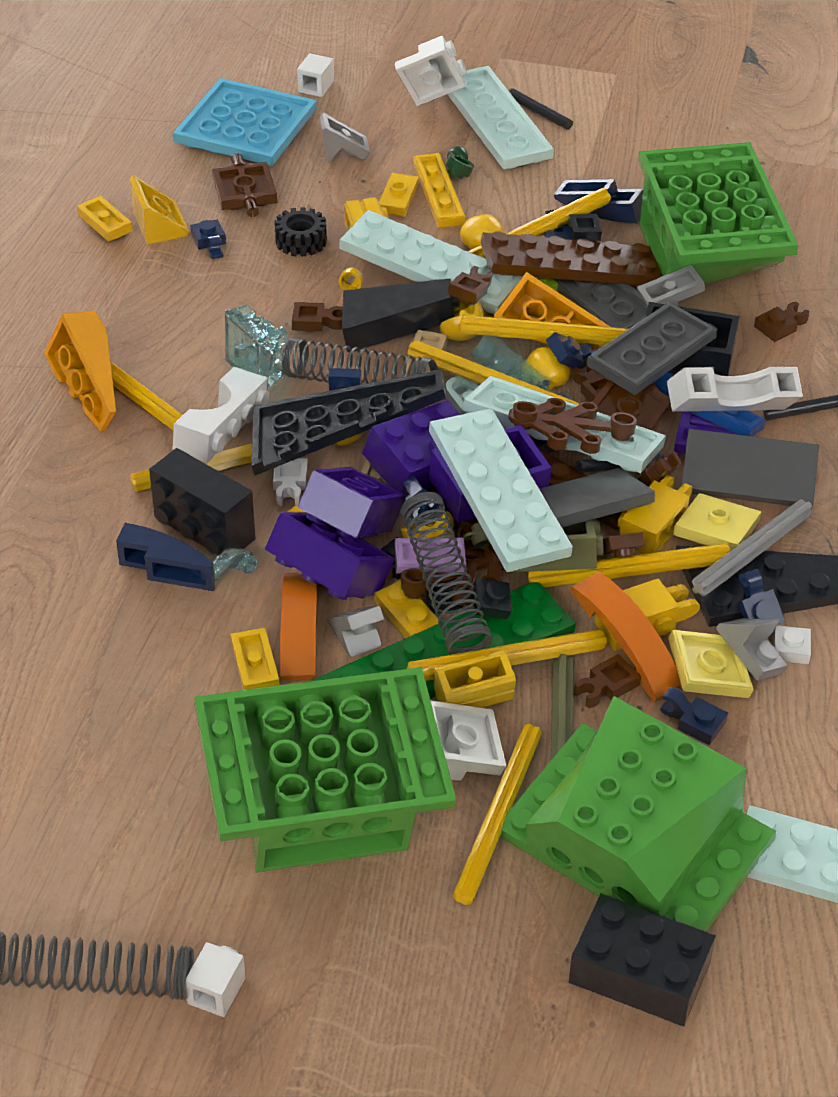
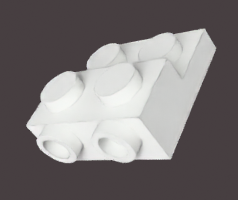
M443 35L418 45L419 53L395 62V69L417 106L465 87L464 75L467 74L462 59L456 61L454 56H457L454 44L451 40L446 42Z
M431 701L451 779L461 781L467 771L501 776L507 766L494 711L492 709Z

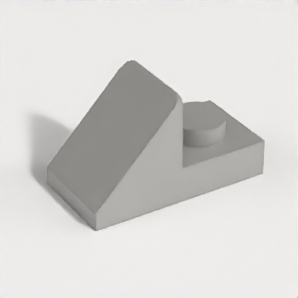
M322 112L320 121L328 162L334 158L341 148L348 155H355L364 160L370 153L367 137Z
M689 265L637 287V290L647 306L648 302L662 304L671 302L679 306V301L705 291V285L694 267Z
M380 606L359 607L328 618L332 629L349 656L354 657L381 647L380 637L375 622L384 619Z
M742 618L720 623L716 627L717 631L756 681L781 675L788 665L778 654L777 649L767 640L778 625L779 620Z

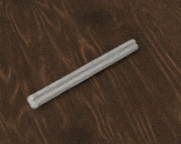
M802 499L796 501L692 580L694 585L692 588L693 592L707 596L811 516L810 508L812 504L809 501L804 502Z

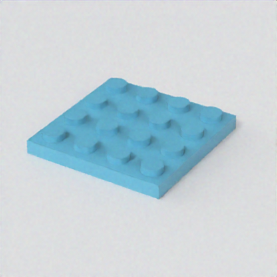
M219 78L173 132V140L175 143L208 150L212 153L232 156L235 153L236 157L237 153H240L245 160L257 163L267 162L268 165L273 166L317 110V102L305 97Z

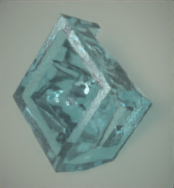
M248 304L225 311V360L232 367L268 377L267 388L275 385L285 374L279 362L282 361V345H285L289 340L287 331L282 326L274 328L272 322L265 320L264 317H257L256 311Z

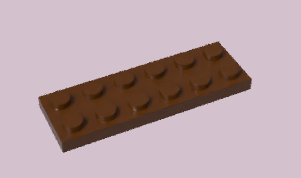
M500 231L493 233L483 232L480 242L489 270L493 274L524 276L527 272L534 277L629 285H643L663 276L650 246L641 243L628 245L619 244L615 241H606L605 243L592 242L583 238L569 240L558 236L545 238L535 237L531 234L509 235Z

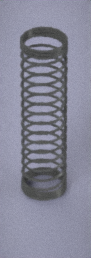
M295 337L288 340L282 353V369L286 376L299 377L300 379L307 378L311 381L315 379L316 381H325L326 383H329V380L326 379L329 376V368L334 366L335 348L337 347L341 350L338 356L337 368L343 367V351L346 348L350 352L346 362V369H351L352 353L354 350L358 351L355 369L361 368V354L364 351L367 352L362 384L364 381L366 384L368 383L367 376L372 353L376 354L373 368V379L370 383L377 382L376 377L381 354L385 355L381 381L385 380L387 376L388 359L391 355L394 356L392 379L396 377L399 357H402L404 361L401 377L406 375V362L409 358L413 362L410 375L424 373L427 364H429L430 371L438 370L437 364L432 358L424 357L422 359L419 356L414 360L412 355L405 358L403 354H399L396 357L393 352L387 355L385 351H381L378 354L374 349L370 352L366 348L360 351L358 347L351 349L346 345L342 348L339 344L333 347L331 343L324 345L321 341L315 343L313 340L306 342L305 339ZM297 342L293 352L294 372L292 373L290 369V355L293 346ZM312 343L314 348L310 359L311 370L306 374L305 367L309 357L308 345ZM320 344L323 346L319 359L320 371L315 376L314 368L318 355L317 346ZM299 346V361L296 367L295 357ZM331 346L328 374L324 377L322 370L326 362V347Z
M433 492L416 494L404 502L400 513L407 528V534L410 537L416 560L420 564L419 569L423 573L422 578L426 582V588L429 591V597L432 600L438 624L442 628L441 633L445 637L448 652L452 655L486 649L492 642V636L487 627L486 620H483L484 613L480 610L481 604L476 601L477 594L473 592L474 586L470 583L471 577L467 574L468 568L464 565L461 549L457 546V539L454 538L455 532L451 529L452 524L448 520L449 515L445 511L443 499L440 495ZM419 502H422V503L416 505L415 507H413V508L407 513V515H406V512H407V510H408L410 507H412L413 505H415V504H417V503H419ZM430 503L439 504L437 509L425 511L415 518L409 517L415 509ZM444 521L436 528L418 531L422 526L431 522ZM447 522L448 527H442ZM411 526H418L415 530L411 528ZM446 530L445 533L438 537L421 539L433 531ZM449 531L452 534L451 536H445ZM415 533L422 534L418 539L414 537ZM449 539L440 546L424 548L436 540ZM452 540L455 542L454 545H448ZM418 542H426L421 547L417 546ZM453 547L445 554L427 557L439 549ZM455 549H457L458 554H451ZM422 550L429 551L424 556L420 555ZM456 556L448 563L431 566L442 558ZM460 558L461 563H453ZM425 559L432 560L427 565L423 563ZM459 565L451 572L434 575L445 567ZM461 567L464 568V572H456ZM428 568L435 569L431 574L426 572ZM461 575V577L454 581L437 584L449 576ZM464 576L468 578L467 581H460ZM431 577H440L434 583L429 581ZM465 584L457 590L441 593L450 586ZM467 585L471 587L470 590H463ZM434 586H444L437 592L432 590ZM468 593L460 599L444 602L454 595ZM471 594H473L474 600H473V599H466V598H468ZM438 595H447L441 601L436 600ZM471 602L464 608L448 611L458 604ZM476 603L477 609H468ZM441 604H451L444 610L439 609ZM475 611L467 617L451 620L462 613ZM477 612H479L481 615L480 618H471L475 616ZM444 613H447V614L455 613V614H453L452 616H450L448 619L442 618V616L444 615ZM471 621H477V622L474 623V624L466 625V626H463V627H461V628L455 629L456 627H458V626H460V625H462V624H464V623L471 622ZM448 622H459L455 624L451 629L445 627ZM476 633L475 635H472V636H469V637H466V638H461V637L466 636V635H468V634ZM482 633L486 634L484 640L477 645L465 648L452 646L455 641H467Z
M0 931V984L2 986L11 980L15 987L24 981L28 988L37 982L41 989L50 983L51 987L56 990L63 983L67 991L71 990L76 984L80 992L84 991L89 985L90 990L95 993L102 985L103 991L106 994H109L115 986L116 992L119 995H122L128 987L132 996H135L141 988L142 993L146 997L154 989L159 998L168 991L172 999H188L185 990L186 977L194 965V950L191 946L189 948L181 946L178 949L173 976V995L171 990V972L174 947L172 945L168 949L166 981L161 994L159 993L157 982L161 946L159 944L156 945L153 962V980L148 993H146L144 983L148 958V945L146 943L143 944L141 951L139 983L135 992H133L131 984L135 958V944L133 942L130 943L128 949L127 979L122 991H120L118 985V974L122 958V943L120 941L117 942L115 947L114 978L109 990H107L105 985V974L109 958V942L107 939L104 941L101 951L100 980L96 989H94L92 985V973L96 957V941L94 938L91 940L88 949L87 979L83 988H81L78 978L83 957V940L81 937L78 939L75 947L74 978L68 987L65 978L71 947L68 936L64 939L62 946L61 978L55 986L52 978L58 948L55 935L51 938L49 944L48 977L42 985L39 974L45 949L43 935L41 934L38 937L36 943L35 976L29 984L26 973L31 957L32 937L28 933L24 938L21 957L22 975L16 983L13 978V972L18 957L19 936L17 933H14L11 937L8 954L9 975L3 982L1 976L5 963L6 935ZM14 941H15V950H14V957H13V962H12L13 946H14ZM27 942H28V950H27V957H26V948H27Z

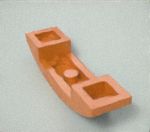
M302 572L284 573L280 680H313L316 678L318 584L305 580L301 576Z
M597 572L571 587L570 591L590 618L596 614L636 666V671L641 675L640 685L653 702L662 698L669 687L677 689L681 686L676 665L664 642L640 608L618 585L602 573Z

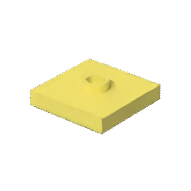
M699 493L675 524L674 535L707 546L728 544L731 551L751 535L760 522L761 511Z
M672 630L668 639L684 692L749 698L754 689L748 670L721 635Z

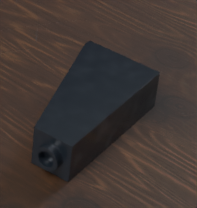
M451 278L343 290L342 331L345 345L351 349L358 347L360 350L416 333L418 330L439 326L443 321L454 318L455 308H460V301L456 297L447 294Z

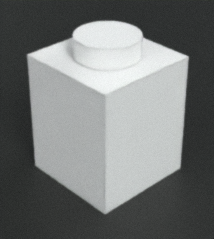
M309 53L297 68L298 92L323 97L334 82V58Z
M206 942L186 977L187 1004L225 1017L246 978L244 955L239 954L231 947H219Z

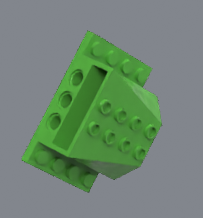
M751 142L639 151L638 162L644 175L639 225L647 246H650L663 276L692 265L705 285L773 267L785 261V256L797 255L799 245Z
M422 667L194 697V707L219 842L252 837L256 873L406 851L409 847L416 813L455 807L456 796Z
M614 696L599 729L596 731L582 723L508 811L500 837L598 896L602 893L707 932L754 869L759 858L773 843L776 837V830L743 812L747 768Z

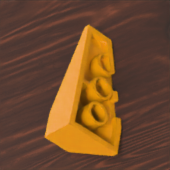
M527 272L493 316V318L610 327ZM532 339V340H535V341H539V342L548 344L546 340H536V339ZM590 344V345H592V347H593V349H594L595 351H596L597 349H599V348H601V347L604 346V345Z
M96 310L62 313L46 346L44 355L56 379L60 383H67L70 387L68 392L73 399L79 398L81 400L84 413L100 432L106 431L116 413L106 327L101 322Z

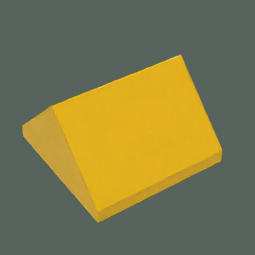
M134 175L130 178L133 213L147 244L186 237L190 233L174 199Z

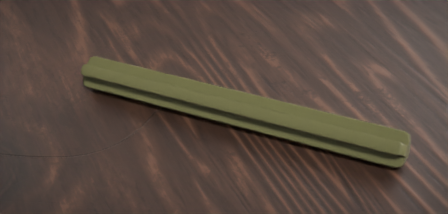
M560 654L552 662L550 761L573 735L574 661L572 658L567 657L566 654Z

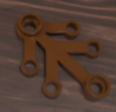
M549 398L547 402L540 405L528 401H519L514 403L513 408L509 410L508 419L514 426L521 424L525 430L533 428L548 437L547 445L552 449H566L569 435L581 441L580 449L589 454H596L600 451L602 439L598 435L590 434L584 429L611 432V436L614 439L627 441L634 435L637 419L633 415L624 412L612 414L610 421L595 420L598 406L588 401L580 402L579 406L565 411L566 402L559 398ZM550 425L556 426L557 428H559V429H561V430H556V429H554L553 427H551Z
M490 542L485 545L484 550L464 547L465 558L472 559L466 560L467 574L471 577L470 583L473 584L476 571L487 567V575L481 579L502 582L500 575L501 571L505 569ZM418 568L406 569L401 573V590L406 597L411 599L422 598L424 593L428 591L426 582L422 578L423 573ZM436 572L434 575L445 574L448 572ZM461 575L449 576L437 584L461 577ZM464 576L460 581H467L468 578ZM431 577L429 581L434 583L440 577ZM458 584L454 586L453 591L459 589L465 584ZM467 585L463 590H470L471 587ZM468 593L452 596V601L460 599ZM471 594L466 599H473V595ZM465 602L458 605L466 606L469 605L471 602Z

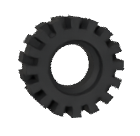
M295 207L291 208L290 213L285 210L282 212V215L279 214L277 216V220H275V242L279 250L283 249V253L288 254L291 252V256L295 257L297 253H301V257H306V253L309 252L310 255L316 254L315 250L320 252L323 250V246H326L325 216L322 217V213L319 211L315 213V209L312 208L306 211V207H301V211H296Z

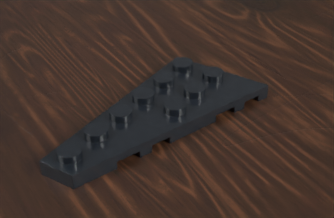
M442 369L253 405L252 469L254 475L256 476L370 430L375 425L446 399Z
M676 545V550L694 548L695 546ZM764 551L707 596L693 592L709 627L743 618L738 602L747 598L739 582L738 575L758 569L761 574L763 592L771 589L774 590L782 614L838 604V555ZM710 566L682 570L691 590L694 587L692 580Z

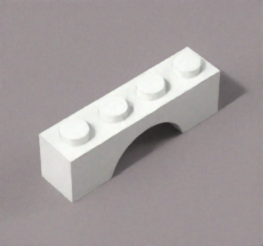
M233 367L219 380L217 408L207 410L189 409L174 423L172 451L175 448H179L194 458L208 463L217 453L223 450L225 444L231 438H235L238 435L239 430L246 423L252 421L253 405L268 403V377Z
M713 367L683 368L667 381L672 412L785 410L803 397L798 367H768L758 372L740 376H719L714 374Z

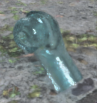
M228 548L212 561L215 580H218L229 569L243 570L244 573L249 574L254 572L258 566V560L252 552L247 549Z

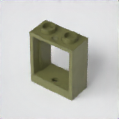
M592 519L562 528L573 546L571 557L514 570V572L596 569L597 556L603 555L600 520Z

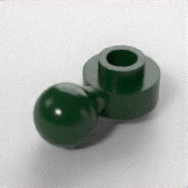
M461 146L452 147L448 151L445 162L446 167L449 168L447 172L458 179H462L463 176L469 177L474 169V165L468 160L467 151Z

